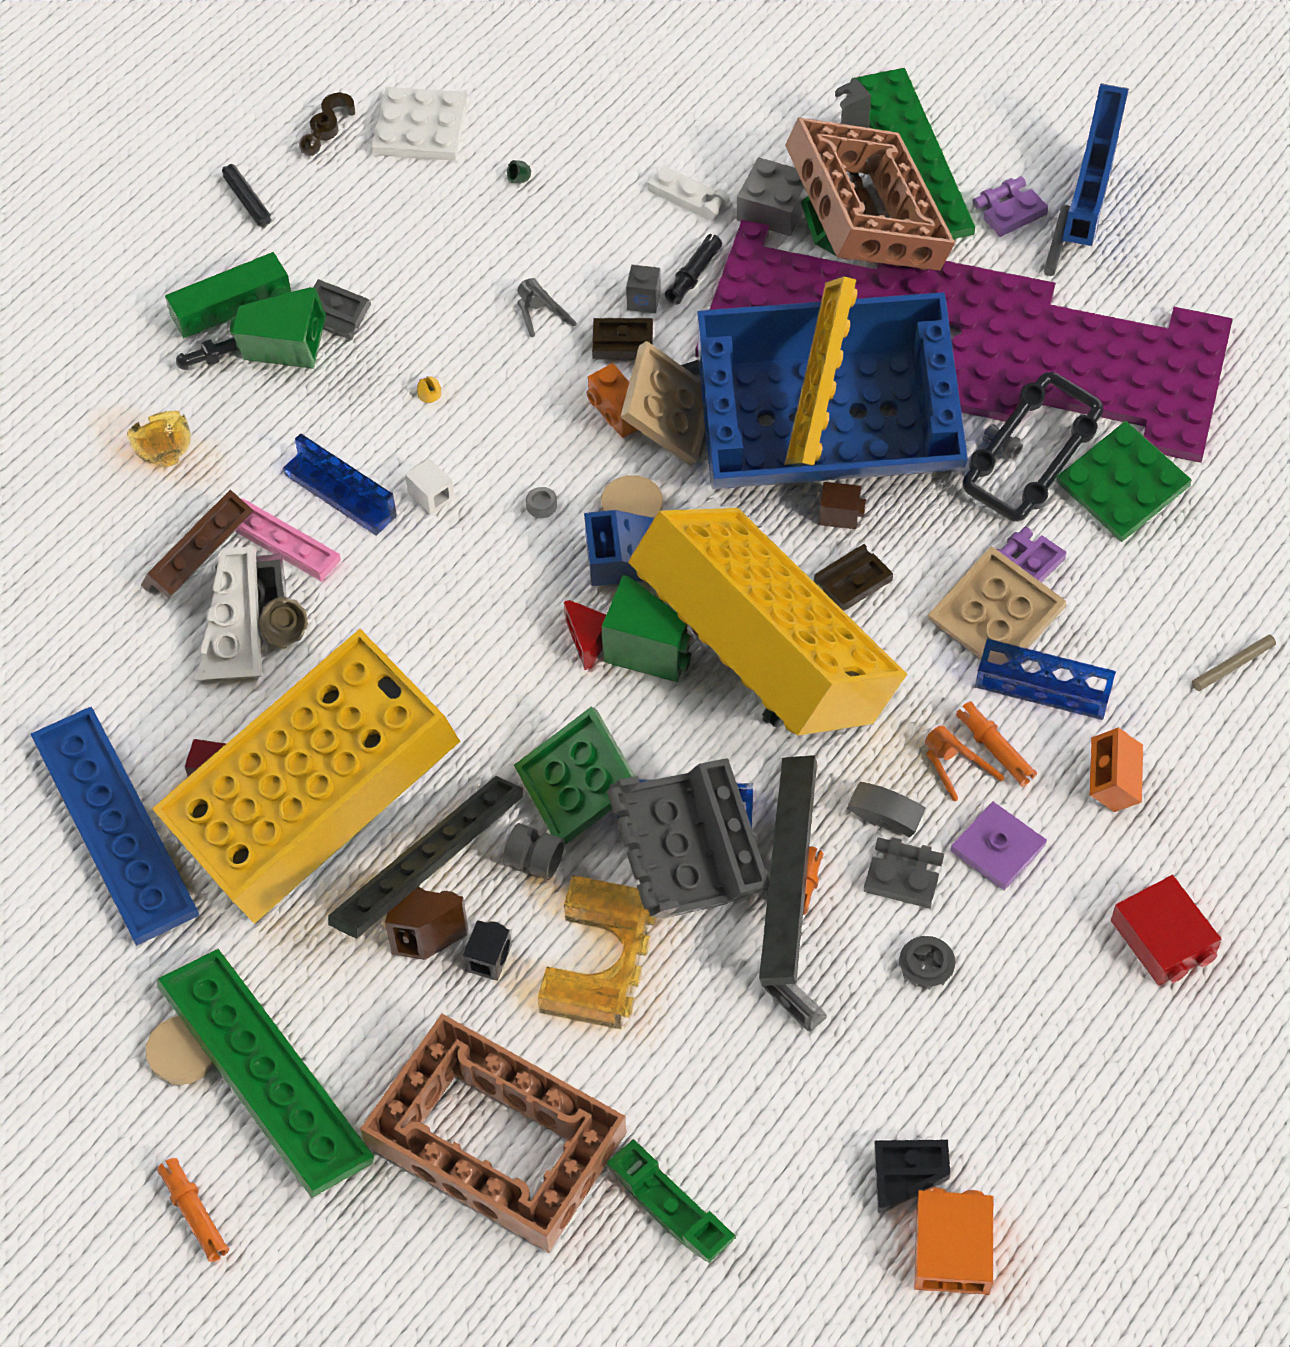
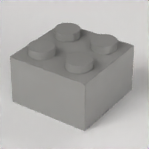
M758 157L737 195V221L746 220L770 225V231L791 236L803 213L801 201L808 196L796 168Z

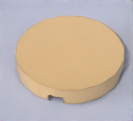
M626 475L614 479L605 487L601 495L602 511L619 510L655 518L659 511H663V495L658 485L650 479L639 475Z
M179 1016L160 1023L151 1032L146 1043V1059L153 1074L159 1079L168 1081L169 1084H192L203 1078L213 1065V1062Z

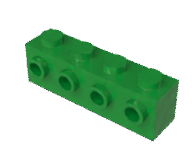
M273 251L166 294L165 299L169 314L184 339L227 322L232 317H236L238 307L241 305L290 293L291 287L288 274Z

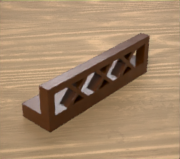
M230 489L147 573L141 586L147 592L155 586L169 599L238 529L254 510Z

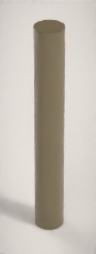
M1268 634L1192 680L1193 687L1197 691L1203 690L1276 645L1275 638Z

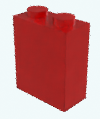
M1173 874L1115 904L1110 920L1158 986L1169 980L1171 983L1177 982L1191 968L1197 965L1204 967L1213 962L1218 956L1217 952L1222 938Z

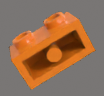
M614 363L587 376V397L590 403L603 415L608 424L622 438L637 431L638 429L620 418L629 380Z
M1119 727L1091 737L1089 795L1113 812L1142 803L1143 744Z

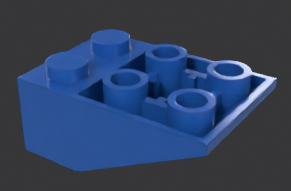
M619 510L584 513L591 587L619 584L623 575L631 577L636 582H643L638 577L637 571L628 561L654 518Z

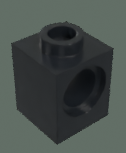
M477 920L462 955L465 972L498 981L512 947L510 929L495 921L486 923Z

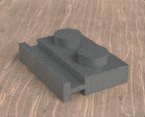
M317 279L313 288H316L326 314L323 329L352 340L356 328H359L371 306L370 300Z

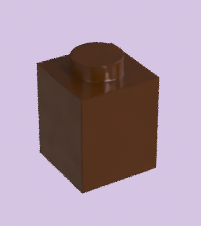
M824 482L819 525L856 529L858 517L864 518L866 499L860 498L861 486Z

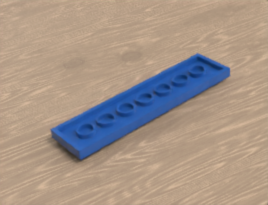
M92 706L31 733V737L135 945L142 944L200 916Z

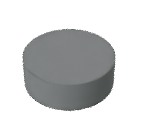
M537 487L529 491L526 496L528 513L536 518H547L553 515L557 509V496L555 492L547 487Z

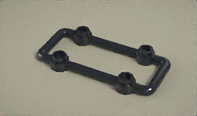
M1055 372L1043 373L1035 383H1028L1022 387L1019 395V405L985 449L973 452L969 462L970 470L962 481L963 489L968 495L1014 522L1024 520L1032 510L1040 509L1045 505L1049 486L1080 444L1089 442L1094 438L1098 429L1097 421L1104 411L1101 400ZM1049 384H1052L1090 407L1091 410L1087 415H1080L1074 420L1071 428L1072 436L1038 482H1030L1025 486L1022 493V503L1018 509H1014L976 485L975 482L979 477H985L992 473L996 462L995 455L1028 411L1037 410L1042 406L1045 398L1044 390Z

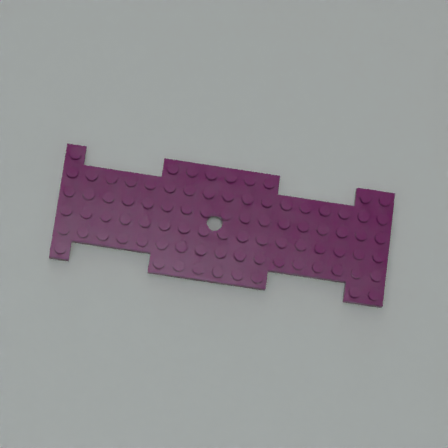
M741 220L709 310L821 302L825 283L844 276L856 279L854 287L857 289L856 299L945 292L949 325L955 326L961 331V334H957L951 340L961 413L1006 422L1020 403L1019 395L1022 387L1028 383H1035L1043 373L1055 372L1101 400L1104 409L1101 418L1120 422L1127 421L1130 424L1144 426V437L1164 455L1202 463L1233 318L1173 306L1169 328L1051 305L1055 291V282L945 261L940 271L922 270L908 266L898 267L885 263H878L877 268L873 269L765 247L770 225ZM698 343L695 348V357H699ZM1049 384L1044 390L1045 398L1042 404L1044 406L1082 414H1088L1091 410L1090 407L1052 384Z

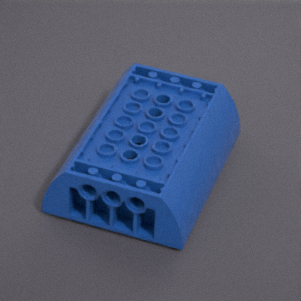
M945 292L856 299L854 306L850 307L847 319L850 320V329L841 344L840 350L843 351V360L834 375L833 381L836 382V391L827 406L826 412H829V422L826 429L822 430L819 443H822V453L819 460L815 461L814 466L801 467L785 465L794 425L788 417L790 414L797 412L821 302L697 311L699 373L709 476L712 489L958 471L966 467L968 457ZM884 406H891L895 408L897 413L889 417L883 415L880 409ZM854 408H860L865 411L866 416L861 419H855L849 412ZM763 415H769L775 421L769 426H764L758 422V418Z

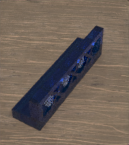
M300 433L295 438L297 455L283 467L285 476L375 536L397 517L393 493Z
M987 639L977 671L975 688L1104 720L1116 671ZM991 651L1005 654L1009 660L1002 665L988 662ZM1028 660L1038 663L1041 670L1034 673L1027 672L1021 664ZM1060 668L1070 671L1074 678L1067 681L1058 680L1053 672ZM1097 677L1107 681L1105 689L1102 691L1090 688L1085 680Z

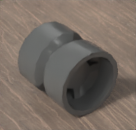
M517 823L512 829L505 845L503 864L522 871L529 867L530 874L550 880L560 864L565 841L546 832L539 836L537 829Z

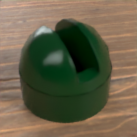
M512 160L508 164L507 177L511 183L521 184L527 182L531 177L532 170L526 162Z

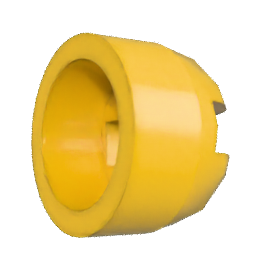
M432 376L420 379L417 384L418 398L425 403L437 401L442 394L439 381Z

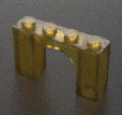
M572 875L564 902L565 921L607 930L619 939L624 949L620 958L613 966L599 973L583 974L546 966L538 994L539 1013L622 1030L624 1019L631 1018L635 998L630 997L633 986L639 987L642 977L643 966H638L641 955L647 956L651 936L647 935L649 925L655 926L657 918L650 917L649 910L643 908L637 888Z

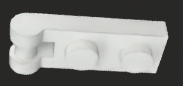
M665 165L648 181V191L707 220H713L719 214V209L724 208L730 202V196L726 191L722 189L714 190Z

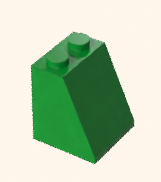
M308 287L239 306L236 317L231 319L230 333L234 336L237 348L240 349L244 360L314 369L326 314L316 288Z
M623 575L602 624L604 663L678 683L682 671L687 672L691 663L692 653L688 652L692 635L687 634V624L679 619L677 612L631 577Z

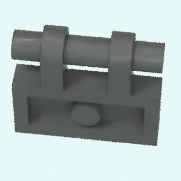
M878 837L875 850L888 854L886 860L872 856L863 892L931 909L939 873L929 871L927 867L928 864L942 867L945 854L932 851L930 846L922 845L920 848L904 844L902 839L892 837L891 840ZM898 856L918 861L916 867L897 863Z

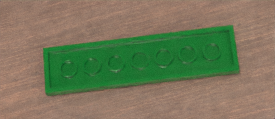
M905 67L854 77L871 95L869 128L900 134L952 238L957 239L974 235V222Z
M219 948L158 978L157 987L311 1198L373 1164L374 1155Z

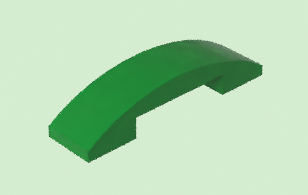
M634 1139L607 1162L609 1169L640 1205L673 1237L704 1261L710 1263L736 1239V1235L711 1211L706 1213L659 1169L658 1161Z

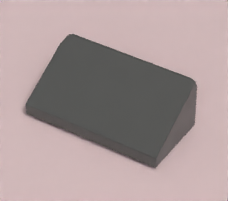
M796 984L762 986L809 1032L827 1018V1014Z

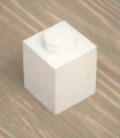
M430 458L421 464L414 465L405 474L408 494L430 515L455 499L453 480Z

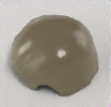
M279 597L269 601L263 606L259 615V628L262 637L269 645L279 648H287L290 644L301 640L308 625L306 610L297 600L287 597Z

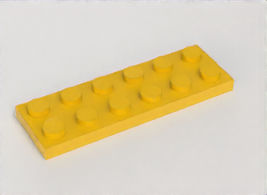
M844 276L825 283L785 465L792 467L814 466L815 461L817 462L821 456L822 443L819 442L822 430L826 429L829 422V412L826 411L828 402L833 398L836 391V382L833 380L835 371L839 369L843 360V351L840 349L842 340L846 338L850 329V320L847 318L849 309L854 306L857 298V289L854 288L856 279Z

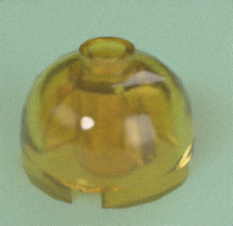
M176 410L151 415L148 417L150 423L141 427L140 423L137 422L128 429L127 438L133 451L142 461L152 465L161 464L162 467H170L180 461L179 457L186 453L191 442V431L184 413L181 416L180 411Z

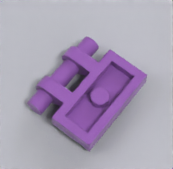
M1022 176L1016 179L1009 178L1003 181L1001 186L993 190L988 188L982 191L980 196L972 200L976 209L984 206L988 209L984 211L983 219L999 237L1023 227L1048 213L1049 206L1032 188L1023 193L1019 190L1026 186V181ZM1007 196L1009 200L1002 203L998 201V199Z
M1024 527L1019 532H1014L1007 539V544L1002 549L996 550L1042 583L1066 559L1067 552L1043 535L1035 542L1031 541L1030 538L1033 536V532L1030 528ZM1016 552H1022L1017 559L1012 557Z

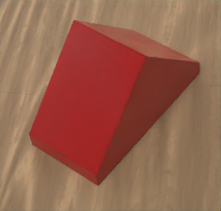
M571 600L564 601L565 622L584 670L591 669L603 649L602 624L607 614Z

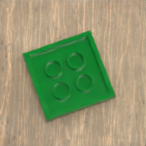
M1124 421L1057 476V483L1121 542L1188 489L1192 482L1190 477L1127 421Z
M592 706L514 764L551 835L564 839L565 845L612 810L607 790L610 789L609 785L616 783L620 779L635 777L600 713Z

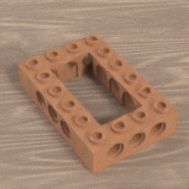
M798 117L785 147L836 256L845 260L854 259L869 263L877 262L892 264L898 267L908 266L922 270L940 271L954 247L955 241L900 134ZM846 171L853 174L863 173L870 175L890 218H886L884 215L871 216L863 214L865 205L863 202H860L854 190L855 185L851 183Z
M441 1013L360 1128L363 1141L369 1149L548 1253L627 1134L625 1115ZM455 1076L567 1139L563 1145L564 1152L552 1170L545 1172L543 1175L544 1182L532 1200L529 1188L524 1181L517 1177L515 1180L492 1168L491 1162L486 1159L484 1162L461 1150L460 1144L455 1141L453 1144L430 1132V1127L423 1124Z

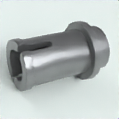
M991 424L985 430L982 440L990 443L1000 429L995 424ZM1010 436L999 451L1002 452V456L1005 459H1015L1021 453L1023 444L1020 443V438L1017 436Z

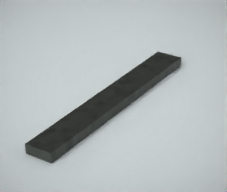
M815 755L782 758L759 980L762 986L797 984L817 771Z
M498 776L492 778L328 915V925L358 939L523 798V788Z

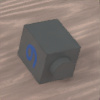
M631 264L626 285L627 310L656 314L661 293V269L659 267Z

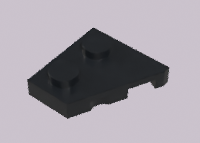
M948 1139L874 1141L878 1213H884L918 1196V1191H925L928 1188L936 1187L950 1179Z

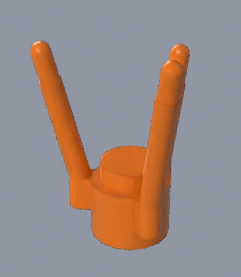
M944 725L934 728L927 735L925 744L929 747L926 756L934 764L953 801H958V796L939 760L940 758L949 760L959 752L967 759L974 761L999 781L1004 780V776L963 745Z

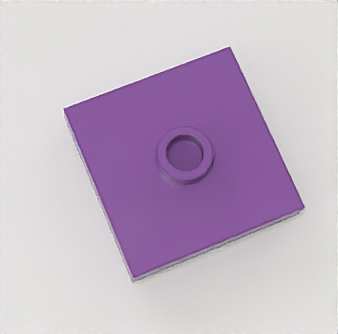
M992 801L951 845L950 851L1005 891L1047 844V839Z

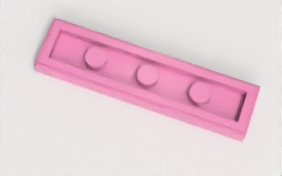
M241 498L254 511L235 531L273 554H283V560L321 582L341 561L340 554Z

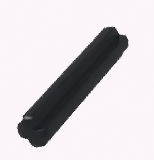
M234 164L224 166L221 170L223 178L257 225L264 227L266 224H270L272 221L270 218L271 214Z

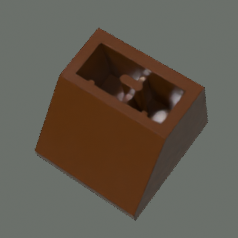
M418 886L387 913L385 926L392 955L426 960L467 936L469 928L464 897L458 896L451 891H441L439 893L427 891Z

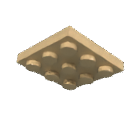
M646 341L638 348L620 418L688 465H691L698 461L705 432L700 379Z
M991 546L928 614L931 622L1004 676L1065 609L1067 603L1066 600Z

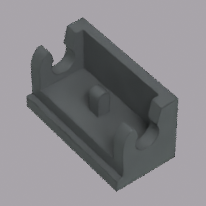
M853 78L850 83L837 88L835 91V97L847 94L846 98L840 102L842 112L841 123L839 124L868 128L871 95L856 78Z

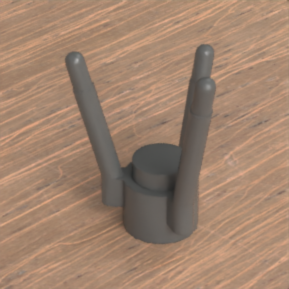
M528 278L519 284L517 292L521 299L518 300L517 304L522 310L530 337H534L535 332L528 310L529 307L538 309L546 304L552 311H557L572 326H576V321L550 297L548 292L542 288L535 278Z

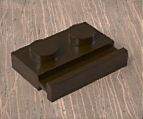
M593 318L592 359H636L638 348L641 344L648 341L653 345V318Z
M862 544L814 574L815 584H819L823 591L843 611L893 581L891 570L874 553L871 554L865 544Z

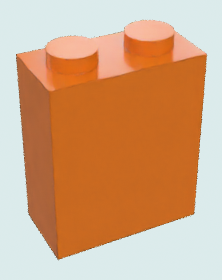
M937 1187L918 1191L916 1202L914 1290L990 1295L993 1285L994 1195H984L983 1192L978 1190L949 1193L945 1189Z

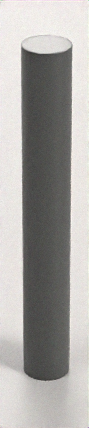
M1063 205L1060 209L1044 268V274L1047 276H1054L1064 243L1062 240L1070 209L1069 205Z

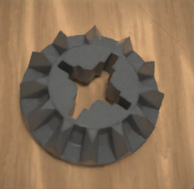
M919 936L911 939L904 945L899 957V966L903 972V977L912 981L915 987L918 985L926 986L929 990L933 986L940 984L944 986L945 982L953 976L956 964L955 955L950 946L943 940L933 936ZM932 953V965L934 967L929 966L927 970H924V972H922V962H920L919 960L925 961L927 957H930Z

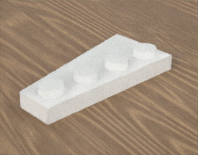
M254 547L221 549L213 586L211 608L209 607L207 617L208 625L205 640L203 639L200 652L202 655L195 680L207 681L262 677L256 549Z

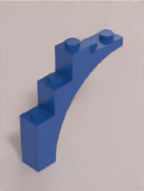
M1100 83L1086 149L1073 200L1068 211L1062 241L1088 246L1093 245L1101 210L1104 205L1109 177L1112 172L1129 88Z

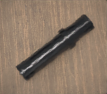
M707 234L688 263L677 271L674 282L664 293L665 298L673 304L675 301L676 305L680 304L686 293L697 285L698 277L722 247V240L714 234L712 237V234Z

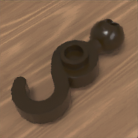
M337 92L329 94L323 99L321 103L322 112L314 115L310 120L311 134H305L299 140L301 153L309 156L317 154L321 148L320 140L327 141L338 134V122L335 112L332 110L333 108L341 106L346 108L349 115H355V103L350 95Z

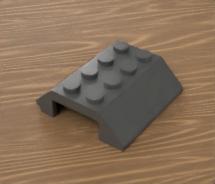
M728 758L700 763L685 774L640 782L638 776L620 779L616 783L609 785L610 789L607 790L613 813L619 816V819L616 820L624 846L629 847L630 851L626 854L634 879L640 882L637 885L643 908L649 910L650 917L665 919L718 907L769 888V880Z

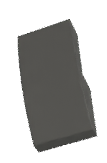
M860 781L855 788L847 809L873 826L883 821L910 838L916 832L926 807L890 789Z

